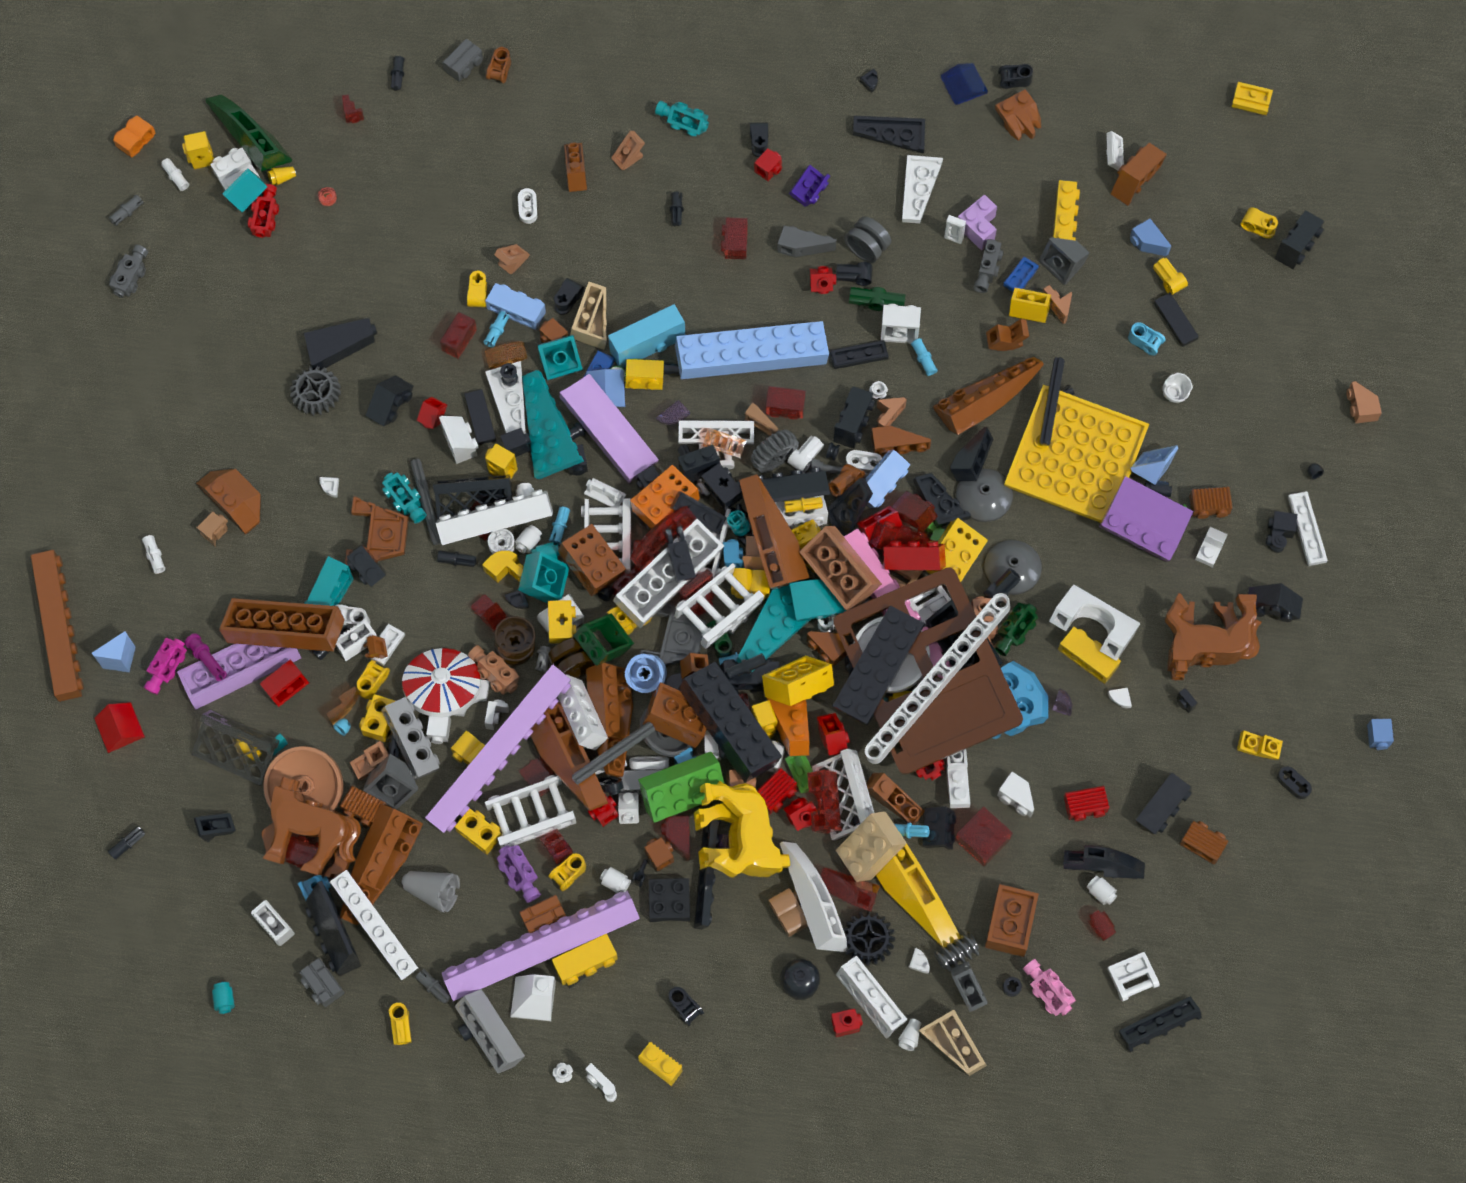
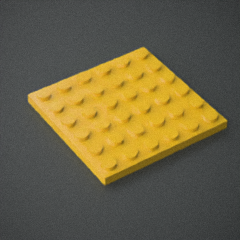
M1043 385L1004 485L1012 490L1101 523L1124 477L1129 478L1131 474V467L1136 461L1149 424L1059 391L1051 443L1049 446H1043L1039 443L1049 389V386Z

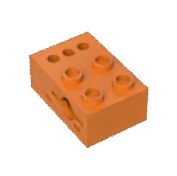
M671 465L630 500L632 511L658 535L682 515L670 508L678 491L687 494L697 501L700 499L699 491L674 465Z

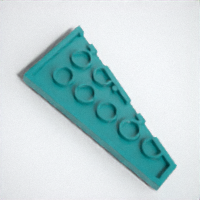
M535 370L522 376L529 437L532 442L530 445L534 478L542 479L584 462L582 456L577 451L576 443L572 441L571 433L561 412L555 405L554 398L549 393V387L542 373Z
M790 585L772 589L736 660L738 663H741V660L745 658L748 660L760 653H763L765 659L769 658L811 620L797 622Z

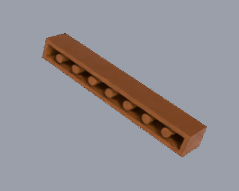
M54 550L32 554L31 559L54 696L59 702L82 697L81 690L84 689L82 678H79L78 674L81 671V667L75 657V654H78L76 643H73L72 640L75 632L69 622L72 615L70 608H67L66 605L69 598L67 591L63 587V584H66L64 573H61L60 567L63 566L61 556H57Z

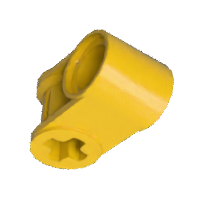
M1251 207L1247 210L1240 225L1244 230L1268 239L1275 235L1278 220L1272 215Z
M474 271L469 277L467 306L486 307V275L482 271Z
M371 660L357 681V689L360 696L364 699L372 698L387 679L390 669L387 667L383 668L376 664L375 660ZM365 685L371 686L368 690L362 689Z
M572 854L553 869L548 877L554 879L560 886L561 891H565L585 872V860L580 854ZM574 861L582 862L579 868L571 867Z

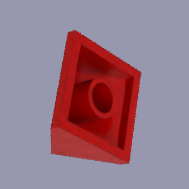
M132 703L108 704L94 718L108 753L145 738Z

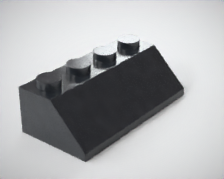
M820 467L810 468L809 472L802 473V470L790 471L791 475L784 476L783 472L773 473L770 478L758 475L774 502L830 494L826 471L821 470Z

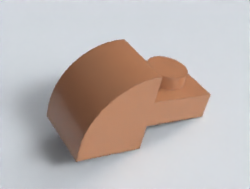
M379 741L364 750V754L351 761L350 764L357 778L362 780L389 754L383 743Z

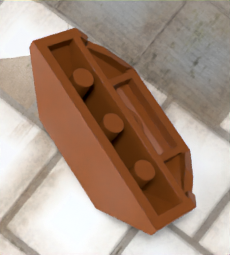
M236 469L210 471L196 483L245 535L260 523L261 494Z

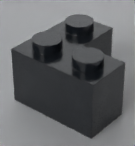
M396 375L378 383L365 416L382 426L393 423L398 416V407L411 400L414 386Z
M1277 583L1249 587L1248 594L1257 595V617L1273 614L1283 622L1300 619L1303 597L1284 584Z

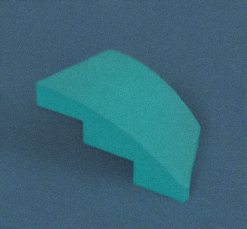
M822 580L789 583L797 622L837 616L847 611Z

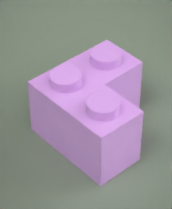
M985 194L958 216L959 219L966 221L964 234L981 250L985 248L987 240H995L997 230L990 223L995 218L997 206Z

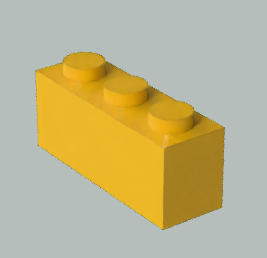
M1075 627L1071 629L1058 648L1061 653L1104 684L1117 670L1121 662L1119 658L1116 661L1100 652L1103 645L1096 640L1090 639L1082 629Z
M604 934L552 959V964L562 985L566 983L572 985L579 981V976L583 974L586 977L591 976L597 972L596 969L603 966L604 968L612 966L618 958L608 935Z

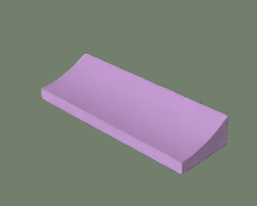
M590 374L560 392V399L628 483L635 480L637 474L652 467L659 461Z
M233 644L212 654L214 659L227 673L225 679H222L219 675L222 681H217L201 660L177 671L196 710L276 671L290 659L292 662L301 659V656L295 648Z

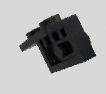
M947 806L925 808L924 825L929 826L930 834L928 837H923V847L953 849V843L955 842L954 824L956 823V815L953 810Z

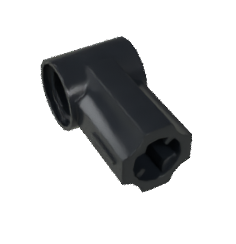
M860 262L857 265L837 264L836 281L856 282V284L861 286H868L872 283L873 266L868 262Z
M1009 568L983 594L987 598H993L999 593L1008 596V593L1019 583L1021 577L1015 570ZM1003 601L997 602L996 606L998 607Z

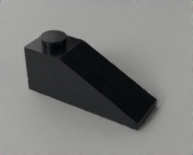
M983 427L956 454L950 467L956 481L978 480L994 440L988 427Z

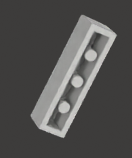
M482 989L465 995L455 1005L456 1010L498 1074L515 1067L525 1057Z

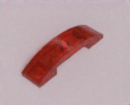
M687 506L672 512L657 523L642 538L630 559L642 571L655 559L653 555L667 542L665 537L666 529H670L673 537L676 534V527L681 526L683 531H685L697 518Z

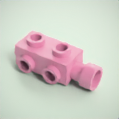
M1036 959L1029 962L1023 968L1025 973L1034 979L1030 984L1033 987V994L1045 1002V1009L1050 1014L1055 1016L1062 1014L1064 1016L1072 1010L1071 1005L1076 1000L1072 996L1071 991L1063 985L1058 975L1051 968L1043 972Z

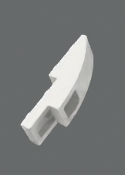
M966 749L946 758L950 808H970Z

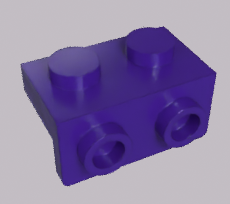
M808 165L789 194L804 207L809 204H815L820 197L818 195L819 192L823 191L829 184L827 180L830 175L827 173L823 176L814 167Z

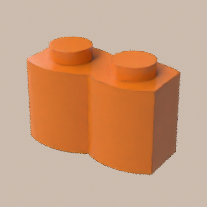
M135 116L127 121L125 128L116 132L113 141L117 148L132 158L140 152L143 146L156 133L152 125L139 116Z

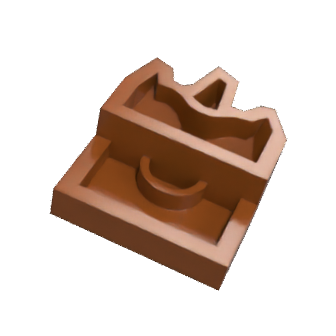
M1026 89L995 105V110L1005 122L1004 127L1016 140L1019 141L1021 139L1022 133L1033 139L1035 136L1034 127L1041 128V118L1037 105Z

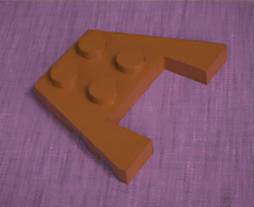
M353 497L352 515L371 516L367 549L377 561L405 555L408 517L392 510L378 507L371 502L362 501L358 497ZM349 549L346 550V558H345V564H346V565H348L346 561L349 560V559L347 558V554H349V553H350L351 551H353V550H349Z

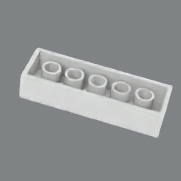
M698 519L683 531L695 575L718 555L724 547ZM678 537L673 541V543L679 542ZM666 548L615 596L613 602L641 628L690 580L676 583Z

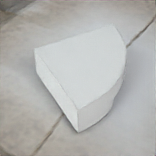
M320 477L323 491L327 495L337 498L339 478Z
M1128 688L1108 691L1109 698L1122 708L1132 707Z
M915 948L909 968L929 974L930 967L926 956L921 950Z

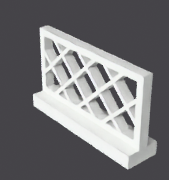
M856 750L840 751L841 754L812 766V770L819 783L817 788L830 835L834 841L852 834L859 826L850 824L854 814L859 817L861 824L871 813H874ZM842 759L844 766L840 772L835 769V766ZM823 767L829 769L825 779L821 777L819 769ZM833 771L839 774L836 784L829 782ZM844 777L849 782L846 790L840 787ZM828 784L834 787L830 797L826 796L825 793ZM838 790L845 793L841 803L834 800ZM849 796L854 799L852 808L845 806ZM832 803L839 805L835 816L830 811ZM843 808L850 811L846 822L839 818ZM839 821L844 824V827L837 834L835 827Z

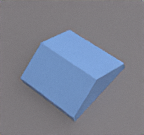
M602 369L586 371V375L590 374L616 407H625L624 370Z

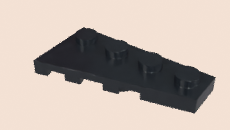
M854 116L853 135L924 154L925 119Z

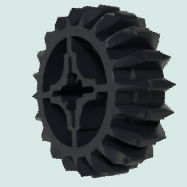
M867 911L866 917L863 916L862 912H859V919L853 915L851 917L852 922H846L848 928H843L846 934L847 948H849L845 954L850 955L853 953L851 959L857 956L861 962L866 960V966L870 965V960H873V964L877 965V958L884 962V955H891L888 949H894V945L890 942H895V937L890 936L894 934V929H888L891 923L887 922L884 924V916L880 920L877 919L878 913H875L874 917H870V911ZM865 924V930L862 933L852 935L857 927ZM872 925L878 927L884 936L875 933L872 930ZM868 930L869 935L871 936L870 938H872L869 942V947L867 946V942L865 939ZM852 941L863 945L865 953L858 950ZM885 942L881 949L871 953L873 945Z

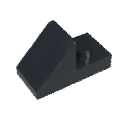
M230 813L194 818L198 835L206 842H210L215 836L229 835L236 831Z

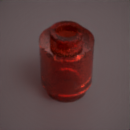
M1097 910L1089 916L1091 920L1088 923L1098 938L1101 937L1104 941L1116 933L1115 925L1105 911L1100 912V910Z

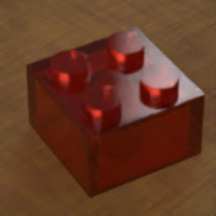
M983 806L957 833L955 841L985 867L1011 840L1013 832Z

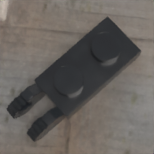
M681 526L676 527V534L679 540L676 543H673L670 529L665 530L666 547L676 583L696 578L687 541Z

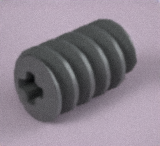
M970 932L967 933L968 937L962 935L960 937L961 941L955 939L954 945L948 943L947 949L941 947L940 953L938 951L934 952L936 960L943 969L946 968L951 972L952 964L956 967L958 966V961L965 963L964 957L972 960L971 953L979 956V947Z

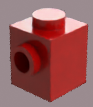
M768 148L754 163V172L768 182L782 170L781 156L776 151H771Z
M434 397L423 401L417 421L426 428L434 429L441 424L439 417L444 416L447 404Z
M855 1008L831 1014L835 1037L860 1032V1026L863 1025L860 1013L857 1014Z

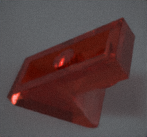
M485 594L471 606V609L494 632L501 620L507 618L497 602L493 603Z
M558 829L540 838L555 865L563 862L573 854L571 847Z

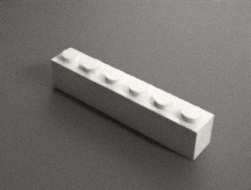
M542 489L532 491L529 496L524 497L523 494L512 497L513 500L507 502L505 499L495 501V505L487 507V504H483L470 512L468 509L458 511V515L450 516V514L440 516V520L436 522V527L441 544L445 545L552 516L553 510L548 492H542Z

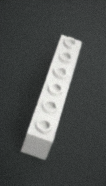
M345 870L331 880L330 884L398 977L403 980L418 969L417 965L349 872Z

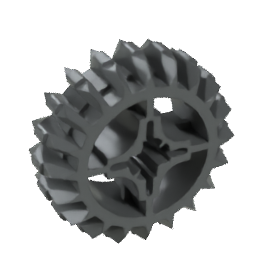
M318 366L315 370L309 367L308 372L302 370L303 375L297 374V380H292L293 386H290L292 392L290 396L293 399V404L297 406L298 410H303L306 415L310 411L313 416L316 412L322 415L323 410L329 413L328 407L334 408V402H339L338 396H341V391L339 390L341 386L338 383V378L333 375V372H328L325 367L321 371Z
M789 430L777 431L764 441H761V444L753 450L751 461L754 467L761 473H768L788 461L790 455L798 449L799 442Z

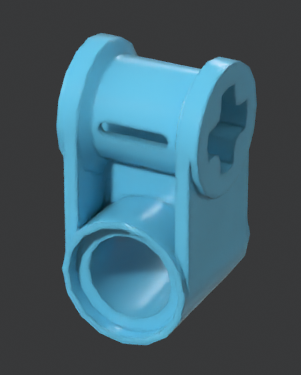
M1141 322L1135 323L1128 335V340L1131 344L1152 356L1158 353L1157 349L1166 341L1161 333L1154 331ZM1134 332H1139L1141 336L1136 335Z

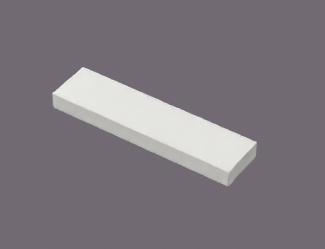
M1308 492L1290 494L1288 500L1292 513L1298 514L1297 531L1307 565L1327 563V556Z

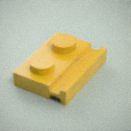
M1238 82L1231 107L1267 115L1273 90Z

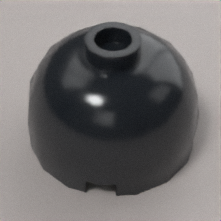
M794 959L783 967L780 974V985L783 992L795 1000H806L812 997L818 990L820 974L817 967L811 961Z

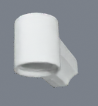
M810 436L799 450L796 449L790 455L787 463L805 473L812 464V460L824 447V444L816 436Z

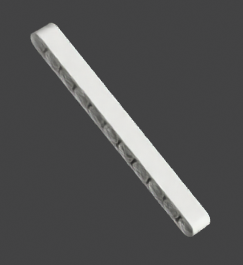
M1003 593L996 594L867 744L865 755L870 763L878 764L887 756L1010 610V601L1007 595ZM1004 601L1006 605L999 608L996 606V603ZM986 616H992L994 618L993 621L989 623L985 622L983 619ZM977 630L981 632V635L979 637H972L971 633ZM962 645L968 646L966 652H960L958 648ZM949 660H954L956 662V664L953 667H947L945 665L946 662ZM934 676H943L940 682L933 681ZM923 690L931 692L927 697H922L920 693ZM912 704L918 706L917 710L914 712H910L907 710L908 707ZM902 719L905 721V724L902 727H897L895 722ZM890 734L892 739L889 742L882 741L884 735ZM873 749L880 751L876 757H871L869 753Z

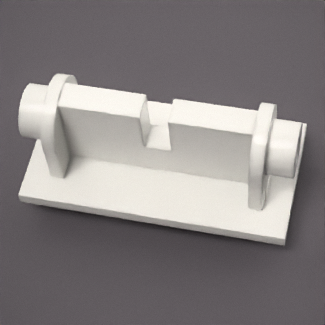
M594 478L588 480L586 484L587 489L584 492L585 495L610 507H619L626 496L625 493Z

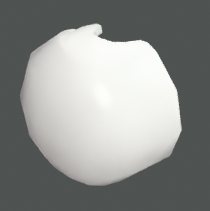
M1175 373L1165 380L1162 388L1163 395L1170 402L1180 403L1189 397L1193 385L1190 378L1185 374Z

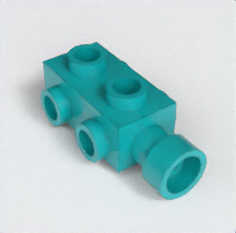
M659 101L655 114L661 117H668L667 122L671 123L672 128L677 130L681 128L686 129L687 134L691 136H697V134L700 135L706 132L709 125L707 121L709 115L704 114V111L696 108L691 109L682 102L675 103L671 107L663 101Z
M398 472L387 474L382 482L384 487L382 491L387 498L391 497L394 502L392 504L398 512L402 511L405 516L410 514V518L415 524L424 520L427 514L422 508H419L421 506L419 498L421 497L415 488L410 489L408 486L410 482L404 474L400 476Z

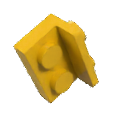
M814 519L792 529V532L799 541L801 550L821 531Z

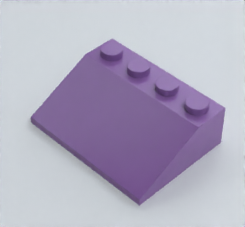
M1125 476L1099 527L1168 562L1181 540L1193 511Z

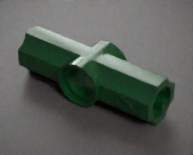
M851 287L849 304L868 306L871 310L882 311L883 306L888 304L904 306L906 294L887 292L881 287H873L871 289Z

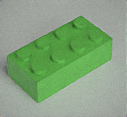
M712 752L638 779L646 812L654 823L702 805L701 800H704L705 793H700V786L704 783L717 784L721 781L724 784L720 763Z

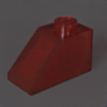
M689 816L665 818V823H661L662 835H665L666 841L684 859L690 860Z

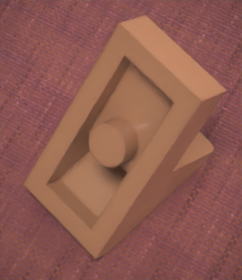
M629 131L611 159L621 170H625L643 157L640 150L645 142L635 131Z
M517 244L499 248L494 254L499 258L498 265L509 274H513L530 256L529 253Z
M1049 285L1043 289V293L1051 294L1049 307L1062 324H1065L1069 313L1072 292L1060 299L1059 293Z
M901 397L878 400L877 409L883 412L877 420L878 427L890 426L905 409L907 399Z
M746 536V555L743 556L745 569L764 570L755 537Z

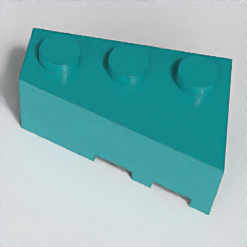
M328 556L310 596L304 604L338 605L354 580L349 566Z

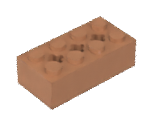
M825 526L800 551L801 555L846 610L861 605L882 585L835 526Z

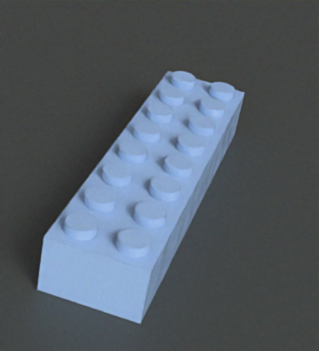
M823 321L676 336L675 343L680 379L827 364L829 357Z

